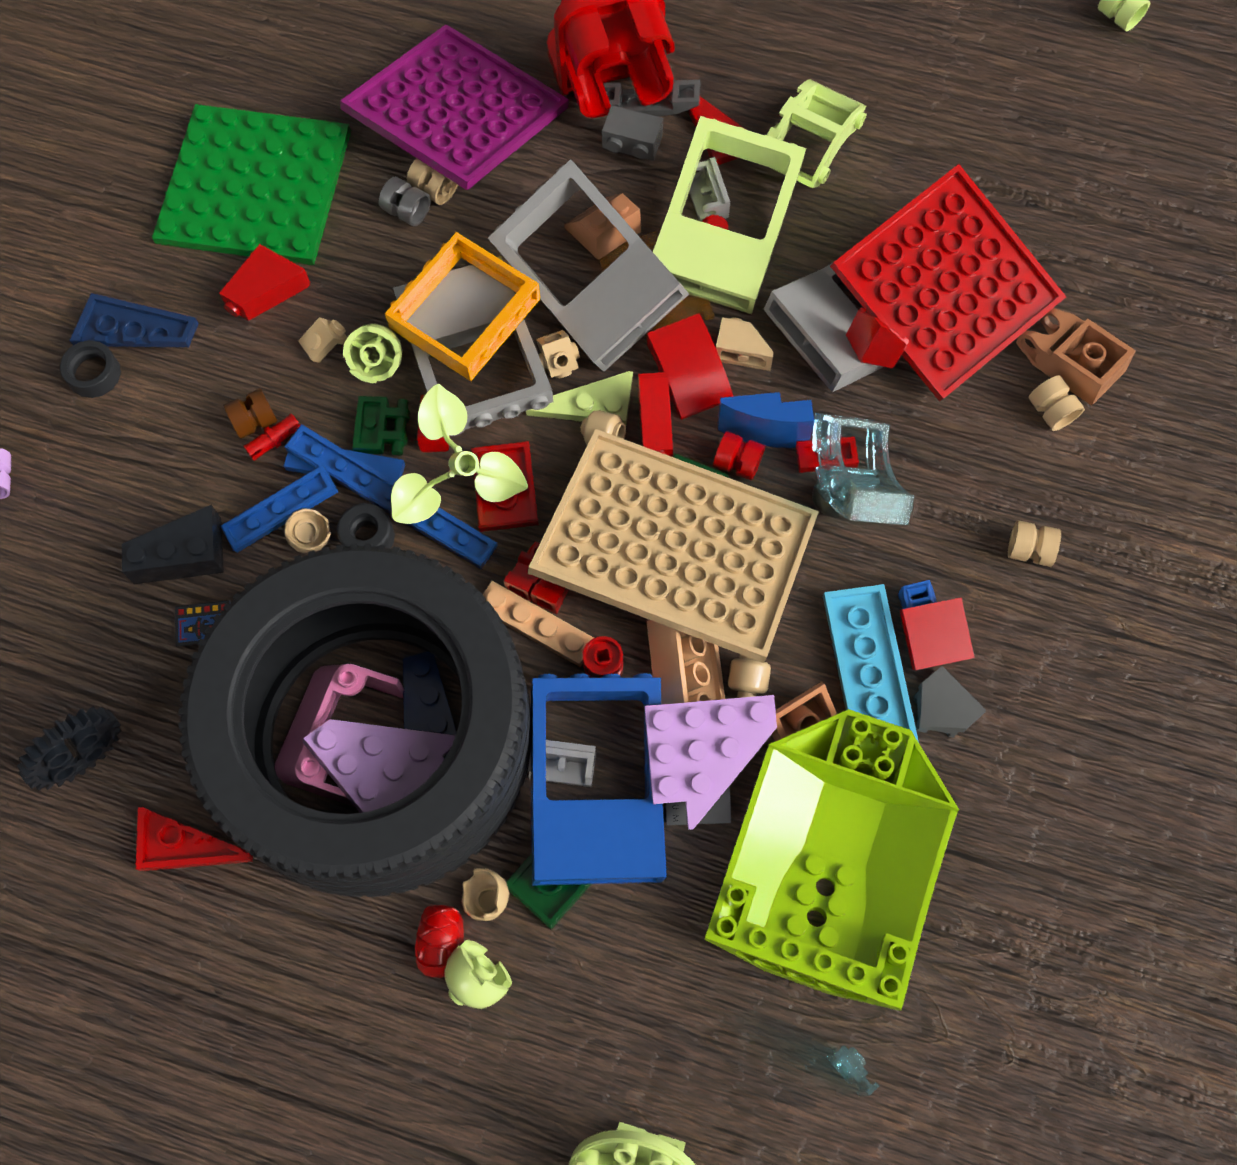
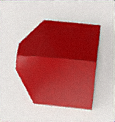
M861 307L846 333L849 343L860 362L894 368L909 340L906 337L901 338L891 327L878 318L866 313V309Z

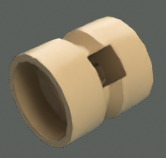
M417 158L413 161L407 173V183L428 193L431 200L438 205L446 203L458 187V184Z
M1059 375L1046 380L1029 395V400L1037 411H1044L1042 417L1052 431L1060 430L1069 425L1085 410L1075 395L1068 394L1070 388Z
M1017 520L1009 540L1008 558L1025 562L1032 558L1034 564L1052 567L1060 547L1061 530L1047 526L1036 529L1033 523Z

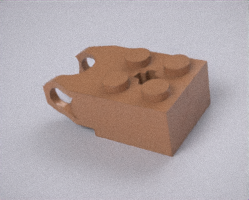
M1053 308L1039 319L1049 335L1026 330L1016 341L1033 366L1050 378L1058 375L1061 376L1069 386V391L1091 406L1126 372L1136 350L1091 320L1083 321L1074 314ZM1048 315L1053 316L1059 325L1053 324L1049 320ZM1025 338L1029 339L1033 343L1035 348H1032L1029 345H1027Z

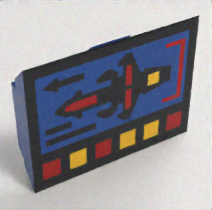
M230 600L175 606L176 647L195 645L199 643L200 639H204L206 635L205 630L208 626L212 627L215 623L213 619L217 614L220 615L224 611L223 607L226 603L230 605Z

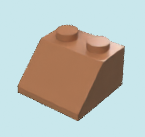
M623 193L606 197V200L635 233L639 234L641 232L640 209ZM593 205L564 224V228L598 260L627 242L596 205Z

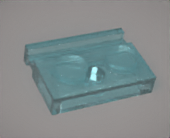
M845 1045L834 1048L826 1056V1059L848 1084H856L859 1088L856 1092L859 1097L870 1096L879 1087L877 1082H869L865 1078L868 1074L863 1067L866 1061L854 1047L848 1049Z

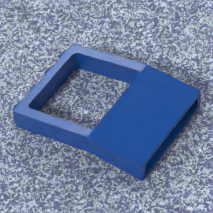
M542 674L538 678L532 679V886L662 883L667 877L663 803L653 804L645 709V799L549 800L546 796V702L639 700L644 706L661 705V678H652L651 674H636L633 678H621L619 674H605L602 678H589L587 674H574L570 678H557V675Z

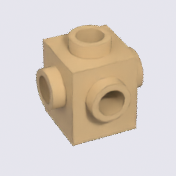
M564 330L536 339L540 350L539 358L544 370H546L551 378H564L571 375L573 370L578 369L576 359H579L580 355L575 342L571 343L569 336Z

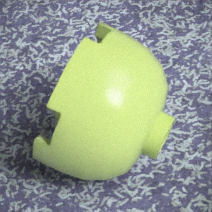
M374 323L362 325L349 335L344 343L343 358L345 357L352 375L361 381L376 383L393 376L400 366L403 351L400 340L392 330L384 325Z
M465 940L462 945L453 951L447 961L444 975L449 989L448 994L456 1004L484 1009L503 998L508 988L512 985V981L503 964L499 961L494 965L484 955L488 949L475 941Z

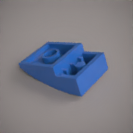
M780 392L720 398L717 426L718 430L723 433L728 431L742 436L745 442L752 440L769 447L796 448L797 441L810 440L815 419L811 400L781 403Z

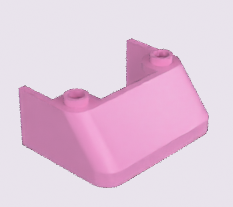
M354 664L327 665L317 669L311 678L276 760L275 771L277 777L285 784L355 807L340 788L324 783L328 773L305 746L303 738L331 719L341 695H356L364 686L403 698L404 688L399 679Z

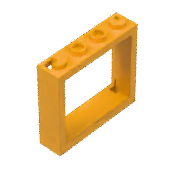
M456 232L447 243L442 244L437 255L425 263L422 272L415 280H411L406 285L401 296L390 303L391 307L387 310L385 316L391 330L464 378L472 381L541 299L539 283ZM461 258L516 292L462 357L407 322L410 316Z

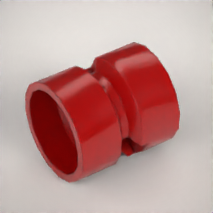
M726 431L717 449L713 467L727 472L734 469L737 476L752 481L761 463L765 445L752 440L745 443L742 436Z
M607 636L591 639L583 650L584 673L589 675V678H602L605 674H619L622 676L623 651L620 644L615 639Z

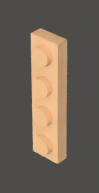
M491 581L483 596L486 599L485 601H489L504 625L581 667L583 664V650L586 644L591 639H594V637L498 583Z

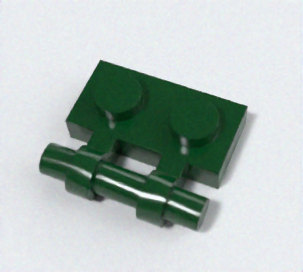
M359 396L352 446L353 451L367 454H383L384 444H392V454L395 456L403 455L404 446L407 445L408 439L405 431L406 423L410 421L409 401L398 399L397 408L389 407L387 397ZM387 420L395 421L394 431H386Z

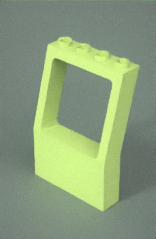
M700 116L670 207L653 249V253L680 282L689 295L752 314L802 166L806 148L794 143L771 138L768 135L745 130L742 127L722 123L716 119ZM712 149L783 171L786 174L764 239L758 240L681 215L703 150Z

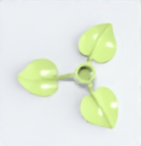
M440 384L434 385L423 397L418 409L417 420L419 428L426 438L436 440L443 436L445 442L454 450L455 453L449 459L450 471L431 480L428 484L422 475L416 473L405 474L397 479L391 491V517L395 522L405 524L417 523L430 518L438 510L441 503L440 494L432 487L455 475L470 476L478 473L474 480V487L479 496L489 502L507 500L528 488L522 471L507 455L500 452L485 453L479 463L474 453L462 451V448L450 439L449 435H457L465 428L467 411L461 400Z

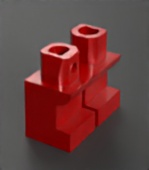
M534 542L527 553L521 551L516 566L505 577L504 585L506 589L530 602L532 600L533 604L557 615L569 589L528 574L529 565L540 544Z

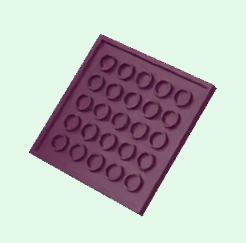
M447 24L340 100L341 110L465 190L471 188L568 108L569 99Z

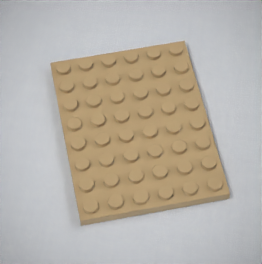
M595 429L529 565L528 574L765 663L819 511Z

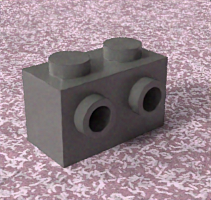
M611 105L602 129V148L616 153L632 155L639 159L654 161L663 136V118Z

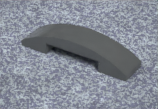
M676 80L673 83L672 91L666 98L647 106L639 103L635 89L622 90L621 83H603L611 105L658 117L690 110L698 106L700 102V80Z

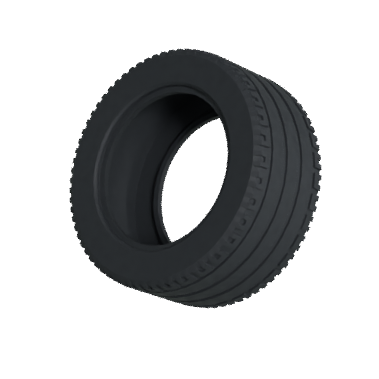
M366 543L365 546H359L358 544H351L347 547L336 545V549L325 547L319 552H315V550L309 551L308 555L303 557L301 555L295 556V560L290 562L287 560L281 562L282 566L276 569L274 567L268 570L269 573L264 576L260 574L256 577V582L252 585L248 583L244 586L245 590L240 594L236 593L233 596L234 600L230 605L228 603L224 605V611L220 615L217 614L213 619L215 623L212 627L208 626L205 630L206 635L204 639H200L197 644L199 646L198 652L193 653L191 657L193 660L191 666L188 665L186 671L188 679H184V691L180 697L183 707L179 708V730L183 736L179 737L182 746L183 759L185 762H188L185 768L189 774L192 786L195 790H198L196 792L198 798L207 812L212 815L216 824L237 845L286 878L308 886L311 889L349 897H362L365 895L367 897L389 896L392 892L397 894L405 893L406 891L418 889V885L423 883L424 885H429L438 879L444 878V874L448 871L454 872L457 868L466 864L469 861L468 857L472 854L476 856L490 842L489 837L492 834H497L508 817L506 815L508 812H512L520 796V788L524 786L528 773V762L531 752L530 697L521 662L507 628L489 601L486 602L483 594L469 581L465 583L463 576L454 572L448 566L443 568L441 563L435 559H429L423 554L417 556L414 551L408 549L405 551L395 546L389 549L386 545L379 544V546H373ZM366 640L405 642L429 651L443 661L455 673L461 683V718L457 734L448 754L425 783L393 804L373 811L355 814H333L316 811L289 799L275 771L273 758L274 725L283 699L297 678L309 666L340 647Z

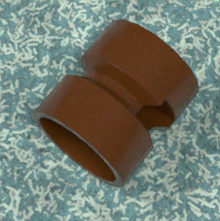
M261 388L246 394L243 401L237 398L223 405L240 439L255 433L258 426L264 429L278 422Z

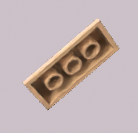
M648 620L647 629L653 678H661V705L725 699L719 647Z

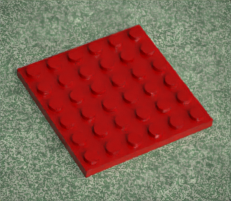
M960 164L956 165L830 266L862 307L866 309L868 314L891 327L901 338L906 337L909 340L902 356L939 402L1066 298V295Z

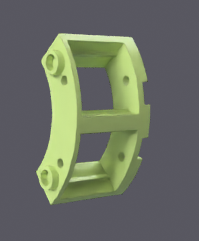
M809 79L797 88V93H799L797 97L790 96L779 112V116L783 118L774 128H770L767 135L783 141L794 124L831 142L814 176L802 171L799 172L797 181L815 188L826 182L831 170L828 167L845 140L856 131V128L860 129L866 118V113H864L866 105ZM774 169V170H776V171H778V172H780V173L786 175L783 171Z

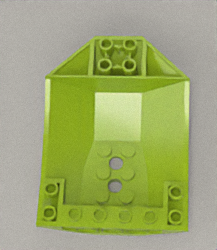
M848 709L769 744L704 940L766 972L823 993L899 1011L902 1010L931 897L956 815L959 811V808L911 730ZM821 879L831 881L834 885V893L830 896L821 895L816 889L817 881ZM810 911L820 912L825 920L824 925L820 927L811 925L808 922L807 913Z

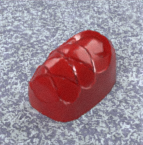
M431 905L425 908L422 913L416 936L415 960L418 970L427 977H445L444 972L449 957L464 942L463 919L460 912L454 907Z

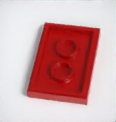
M529 441L471 448L472 453L477 456L479 463L485 453L500 452L507 455L520 468L528 484L526 490L501 502L486 501L479 496L475 489L480 532L539 525Z

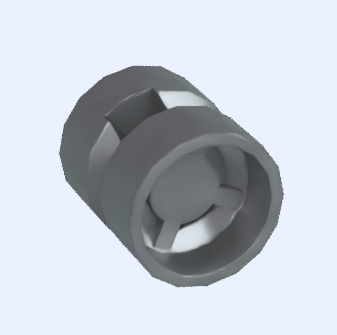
M398 177L390 178L382 188L379 196V207L393 216H398L399 219L413 227L419 225L424 220L431 204V197L428 193L417 187H411L409 183Z

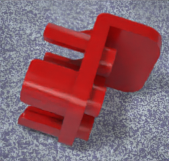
M561 0L554 14V28L547 38L548 57L561 95L565 96L570 91H573L580 112L584 116L599 118L608 115L611 104L603 84L606 82L630 77L639 103L644 106L657 103L670 94L673 89L674 79L664 48L667 54L674 53L675 44L665 20L664 0Z

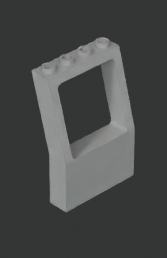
M571 159L565 165H562L544 185L538 187L536 192L524 204L517 207L515 212L503 224L497 226L488 237L513 268L539 283L542 302L555 315L592 362L603 371H606L689 295L680 282ZM582 190L628 241L629 247L569 304L563 306L518 254L517 249L577 191Z
M468 265L451 270L410 316L407 322L448 349L476 341L515 293L477 267ZM407 284L393 288L396 300L404 292ZM524 319L513 333L534 385L466 406L467 423L459 434L463 433L465 429L475 426L485 427L494 420L504 417L506 419L514 418L521 412L530 409L540 410L547 407L549 403H553L551 385ZM411 343L426 391L428 392L437 384L428 358L430 355Z
M830 264L819 271L773 290L763 310L830 391L834 392L883 368V366L860 362L849 343L846 333L858 309L837 286L842 281L830 267Z

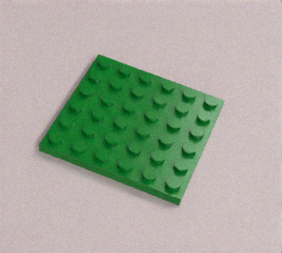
M195 104L152 239L155 244L248 257L261 244L293 263L314 265L351 134L350 125Z

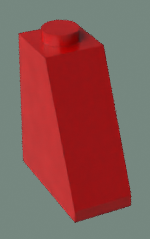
M259 244L219 294L225 304L224 309L234 317L241 316L249 321L307 289L310 281L304 268Z
M668 372L638 374V404L642 446L673 457Z

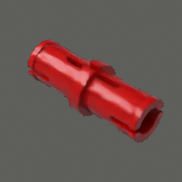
M290 413L289 416L271 428L269 426L264 428V433L243 445L251 459L256 461L257 458L275 446L276 448L282 445L281 442L294 434L301 425L298 424L299 422L294 415Z

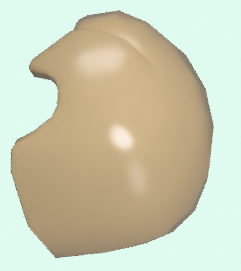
M306 508L293 512L287 519L284 529L288 544L297 552L307 554L313 550L315 552L320 551L328 543L331 535L328 519L318 511Z
M476 868L473 870L474 875L462 884L463 895L461 901L466 914L476 921H490L497 918L506 908L509 890L506 881L499 874L490 869Z

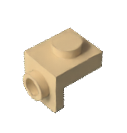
M319 317L298 342L313 362L320 363L336 344L344 345L348 337L345 335V328L338 321H330Z

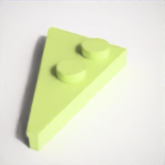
M628 371L553 395V403H549L547 407L540 410H527L526 414L528 416L583 421L593 411L600 410L619 415L626 426L633 372Z

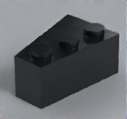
M211 504L122 543V572L134 585L224 573L221 517Z

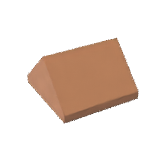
M821 681L776 709L777 728L771 735L775 741H778L837 715L825 684Z

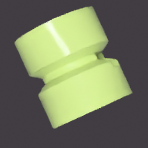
M1100 0L1098 10L1108 18L1115 17L1114 22L1123 30L1129 31L1143 18L1150 6V1Z

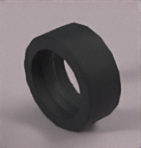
M88 340L78 342L65 352L60 362L61 376L72 391L81 397L95 398L105 395L115 387L121 374L119 362L108 346L99 341ZM95 357L105 359V369L98 377L89 381H78L75 378L76 370L82 362Z

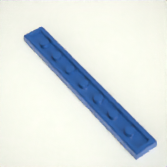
M301 424L284 446L286 451L315 469L323 465L333 480L391 515V491L396 481ZM438 508L430 518L424 521L407 524L479 569L483 568L497 547V542L441 508Z

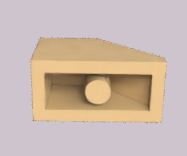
M722 317L716 344V350L721 362L770 371L774 352L751 322H746L739 318L729 319Z

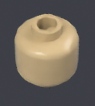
M596 410L589 414L588 418H585L581 424V434L584 435V441L587 445L595 429L625 439L626 436L625 424L622 422L621 417L614 413Z
M740 654L739 658L731 661L728 686L732 690L738 691L737 697L740 698L764 694L768 691L771 666L767 662L762 663Z

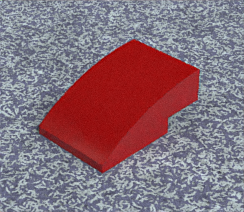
M700 313L647 333V346L658 366V373L668 372L670 399L681 420L720 405V398L734 397L719 354Z

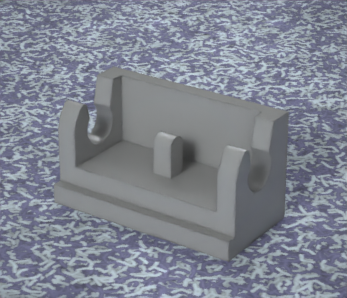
M715 157L699 162L696 170L699 172L695 173L689 191L698 220L702 222L710 215H719L725 219L729 218L730 199Z
M546 740V781L592 787L596 746ZM531 752L528 765L529 779H531Z

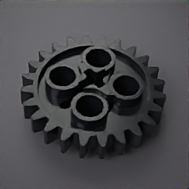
M92 706L87 712L80 709L74 717L69 713L65 721L60 722L56 720L52 729H43L44 735L42 737L32 739L35 744L26 747L24 751L27 754L19 757L21 763L17 765L18 773L31 789L36 787L37 790H41L45 787L49 790L55 783L58 787H61L67 779L72 782L75 775H84L88 767H95V762L98 759H104L106 757L104 753L114 748L112 743L119 740L117 735L121 733L119 728L121 724L109 709L105 710L102 706L97 710ZM65 739H67V741L69 742L70 746H71V747L73 748V750L75 751V753H76V757H75V758H74V756L72 755V753L70 752V750L67 748V746L65 745V743H64V740H65Z

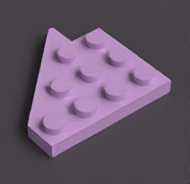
M774 695L644 706L653 804L685 802L688 829H694L777 728Z
M329 719L305 736L303 743L359 813L393 804L425 783L443 762V756L449 752L455 735Z

